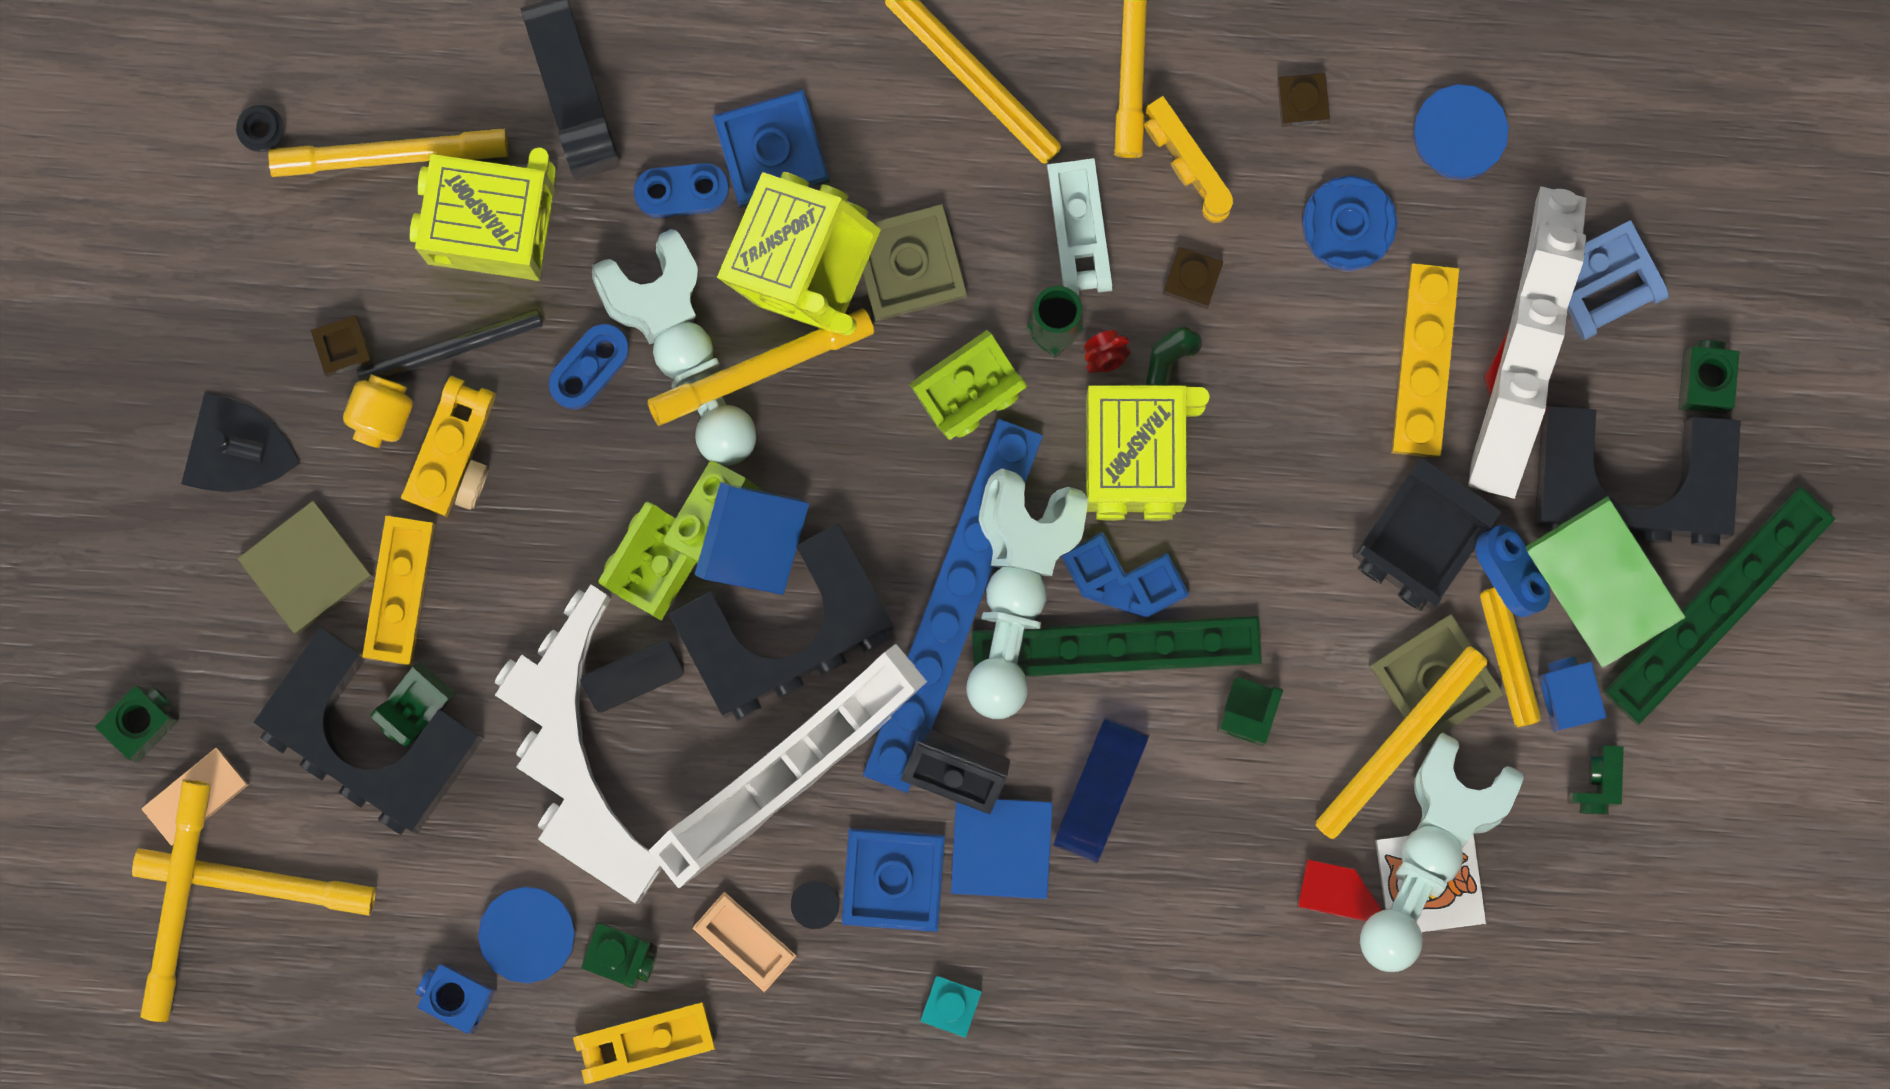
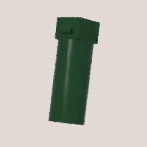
M1059 285L1046 288L1040 292L1035 300L1033 316L1030 318L1031 323L1027 326L1026 331L1032 336V340L1044 352L1047 351L1053 359L1071 345L1084 330V327L1080 324L1082 314L1081 300L1074 291ZM1050 313H1059L1066 316L1071 324L1065 328L1056 329L1044 324L1041 318Z

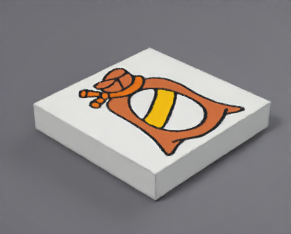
M1474 834L1471 835L1469 841L1462 848L1463 861L1458 874L1447 883L1445 890L1439 897L1429 896L1417 920L1421 932L1486 924ZM1408 836L1375 840L1385 910L1391 908L1404 882L1398 879L1395 873L1403 863L1401 853L1404 841Z

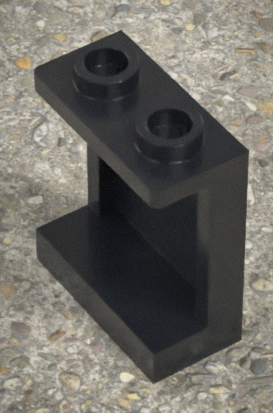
M1421 458L1355 552L1353 558L1361 562L1357 569L1371 580L1382 584L1384 579L1399 588L1400 591L1397 596L1406 604L1418 611H1422L1424 606L1432 611L1438 606L1442 596L1476 548L1478 537L1492 527L1501 511Z

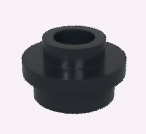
M254 105L244 110L239 116L236 124V133L240 142L247 149L258 153L268 152L269 149H274L281 142L284 135V122L273 108L266 105ZM260 122L268 123L269 131L265 136H254L253 129L256 124Z

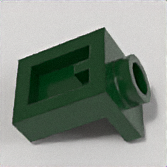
M1604 745L1598 748V756L1590 757L1589 784L1597 785L1596 793L1568 794V804H1579V813L1609 815V806L1622 805L1624 746Z
M597 923L581 969L635 989L639 980L648 982L657 955L650 953L653 945L652 942Z

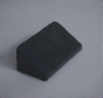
M664 639L581 676L580 682L595 710L603 713L681 678L684 675V671L672 644Z
M921 726L902 773L901 781L990 815L1008 776L1010 760L934 729Z

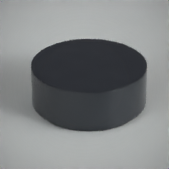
M810 881L799 886L794 892L791 899V911L795 920L803 927L822 929L830 925L837 917L839 899L834 889L828 884L820 881Z

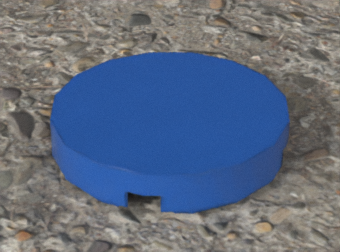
M1456 84L1439 89L1424 101L1414 120L1413 141L1418 156L1431 169L1435 170L1437 174L1447 179L1467 180L1483 175L1498 162L1507 146L1509 125L1504 109L1491 94L1476 86Z
M1350 175L1333 178L1315 191L1305 206L1301 225L1305 243L1316 259L1330 268L1350 272L1366 269L1383 258L1394 242L1398 222L1393 202L1388 195L1386 196L1383 190L1378 188L1377 184L1369 179Z
M521 887L504 892L490 903L481 918L478 939L482 956L494 972L509 981L528 984L549 979L563 968L573 953L576 930L572 914L559 898L543 889Z

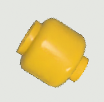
M372 374L369 381H358L353 387L343 414L344 423L355 430L352 439L375 448H380L382 440L388 442L399 440L402 437L413 407L411 398L405 395L407 387Z

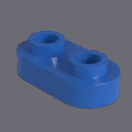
M709 163L650 169L639 176L634 186V198L638 207L644 214L653 218L712 213L720 209L726 203L729 196V184L724 172L717 166ZM702 179H708L713 182V189L707 194H701L696 191V185ZM655 184H661L666 187V193L660 199H653L649 196V190Z
M601 324L590 328L550 375L549 390L559 405L566 409L578 410L588 406L599 395L628 360L629 344L624 334L615 326ZM603 343H611L614 346L613 355L606 359L600 358L597 355L598 347ZM573 378H578L583 382V388L577 394H569L566 391V384Z
M1499 525L1483 532L1476 541L1477 559L1506 607L1516 616L1528 617L1544 610L1548 606L1550 588L1525 548L1526 545L1518 533L1508 526Z

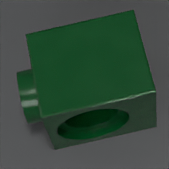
M1700 340L1697 347L1691 346L1683 353L1678 409L1727 414L1734 409L1740 351L1726 350L1727 343L1715 340ZM1709 364L1718 370L1720 382L1717 387H1709L1702 383L1698 374L1700 365Z
M134 685L95 728L129 761L139 763L172 729L178 720L169 712L174 707V704L156 687L153 686L147 691L143 687ZM145 707L151 717L150 725L144 732L136 734L131 729L130 717L135 710Z

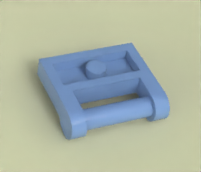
M1631 220L1585 243L1583 265L1567 308L1573 326L1582 340L1596 335L1597 329L1651 301L1657 304L1669 298L1667 287ZM1638 272L1642 279V285L1588 312L1582 299Z

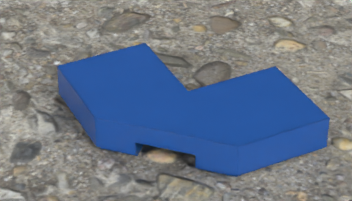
M1102 532L1075 546L1070 552L1061 555L1081 597L1148 618L1189 597V593L1168 553L1125 574Z

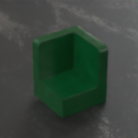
M1235 678L1217 732L1264 746L1267 742L1283 689L1275 686L1269 688L1242 678Z

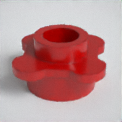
M1108 330L1089 339L1084 345L1086 353L1084 357L1089 362L1086 366L1088 372L1095 373L1100 371L1106 373L1119 368L1131 354L1130 349L1126 347L1129 344L1128 338L1126 336L1120 337L1115 330Z

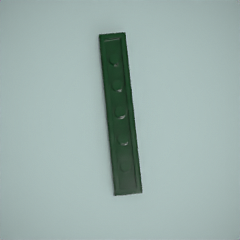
M1802 486L1798 487L1681 609L1685 618L1656 635L1602 693L1632 722L1640 725L1836 518Z
M1259 616L1024 629L1017 665L1022 669L1026 677L1261 665ZM995 630L972 631L974 668L980 662L989 659Z

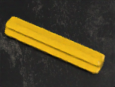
M1495 587L1484 590L1480 595L1514 724L1517 727L1536 724L1540 721L1541 715L1514 615L1506 607Z

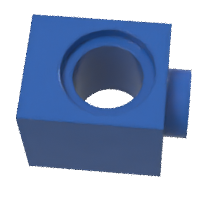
M1576 656L1548 663L1550 672L1539 676L1538 680L1553 732L1607 718L1592 662L1578 665Z
M439 964L436 971L429 968L423 976L416 990V995L422 997L417 1008L467 1034H474L497 990L447 964ZM451 982L458 984L465 994L464 1003L455 1011L447 1009L441 1001L443 988Z

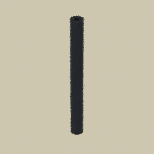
M534 309L357 369V374L360 381H369L371 374L389 379L543 327V323L538 309Z

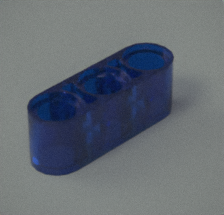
M1108 717L1104 718L1053 846L1093 863H1098L1147 744L1149 734Z

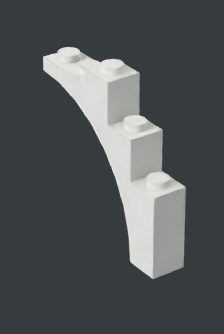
M1540 186L1535 201L1522 277L1505 347L1471 460L1468 487L1514 499L1546 409L1549 379L1565 335L1567 308L1584 261L1586 235L1583 234L1587 198L1577 196L1569 190H1554Z
M590 585L586 593L579 589L568 603L564 614L569 616L560 632L552 630L541 644L537 654L543 658L538 665L523 655L520 656L517 662L510 659L505 664L495 680V684L500 686L495 696L543 726L539 734L531 731L516 753L517 756L522 758L517 765L518 769L564 798L560 806L552 803L538 824L543 833L538 840L632 902L639 904L662 867L649 853L648 849L633 837L611 810L594 778L583 743L580 715V679H582L583 666L593 633L611 600L608 595Z
M895 644L782 743L704 805L670 829L648 850L675 885L678 888L682 887L752 835L775 812L812 786L834 764L867 741L927 681L916 669L912 661Z

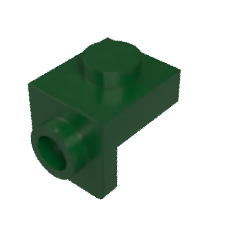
M419 662L410 669L387 701L377 706L370 716L380 725V729L388 738L398 741L403 746H407L418 739L438 709L444 710L456 693L424 664Z

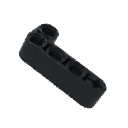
M544 0L520 8L559 129L558 134L573 177L578 181L621 167L568 0Z

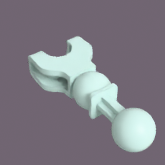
M670 229L660 234L656 243V254L659 258L663 275L655 282L641 285L629 281L617 263L611 259L592 265V279L609 316L622 325L639 329L645 335L649 345L654 343L653 355L655 362L666 376L674 379L671 385L674 389L685 383H694L710 376L717 371L720 363L717 358L713 359L714 349L710 336L702 327L693 323L696 314L690 303V297L696 285L698 267L680 234L676 230ZM723 397L708 402L697 409L701 418L695 432L696 444L701 454L707 460L715 461L722 466H732L742 462L751 454L756 443L757 434L753 420L744 410L736 406L726 405Z
M1000 469L989 477L979 512L981 529L990 541L993 549L991 566L1001 568L992 575L986 588L987 604L992 612H983L981 619L996 622L989 659L975 666L968 677L966 686L967 697L972 707L979 714L991 719H1004L1014 715L1026 701L1028 682L1024 672L1017 665L1024 629H1040L1041 622L1033 621V619L1042 612L1047 601L1046 585L1041 576H1052L1057 559L1061 555L1070 552L1081 541L1087 513V497L1084 492L1072 487H1066L1057 490L1051 495L1041 519L1038 521L1032 519L1024 507L1025 482L1017 473L1005 469Z
M1441 733L1434 741L1414 779L1415 795L1422 807V818L1417 830L1411 832L1404 841L1401 853L1403 863L1395 873V876L1404 882L1391 908L1372 915L1365 922L1361 930L1360 947L1362 953L1373 967L1381 971H1402L1410 967L1418 959L1423 946V937L1417 920L1429 896L1439 897L1445 890L1447 883L1458 874L1463 861L1462 848L1469 841L1471 835L1493 829L1508 815L1524 780L1522 772L1507 766L1495 778L1491 787L1483 790L1466 788L1457 780L1453 769L1459 743L1455 738L1445 733Z

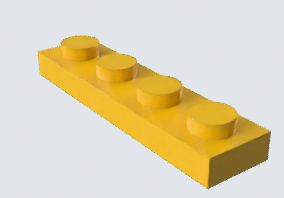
M1414 263L1410 266L1391 453L1439 458L1441 456L1459 268Z

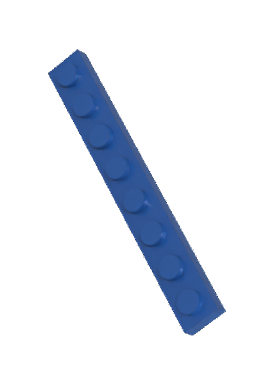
M998 419L908 655V659L912 661L927 683L891 715L892 718L881 727L863 777L905 793L909 792L911 784L901 781L905 765L920 727L926 726L932 729L994 568V566H991L993 549L990 541L984 535L979 522V512L989 477L1000 469L1017 473L1026 483L1043 435Z

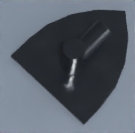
M204 392L181 484L203 490L228 493L250 490L279 479L300 463L286 437L268 418L248 405Z

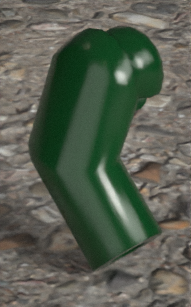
M1177 327L1154 343L1151 349L1146 386H1170L1173 363L1183 356H1195L1202 347L1201 336L1197 332L1191 331L1188 327Z

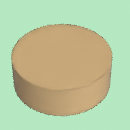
M471 460L459 488L455 505L468 510L475 508L489 472L487 465Z

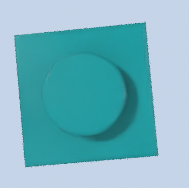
M936 976L920 1022L966 1038L982 992Z

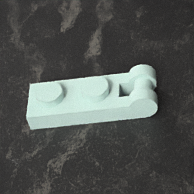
M1095 159L1048 164L1047 172L1063 286L1068 287L1077 295H1079V290L1097 288L1098 293L1112 291ZM1093 256L1094 270L1077 272L1075 259Z

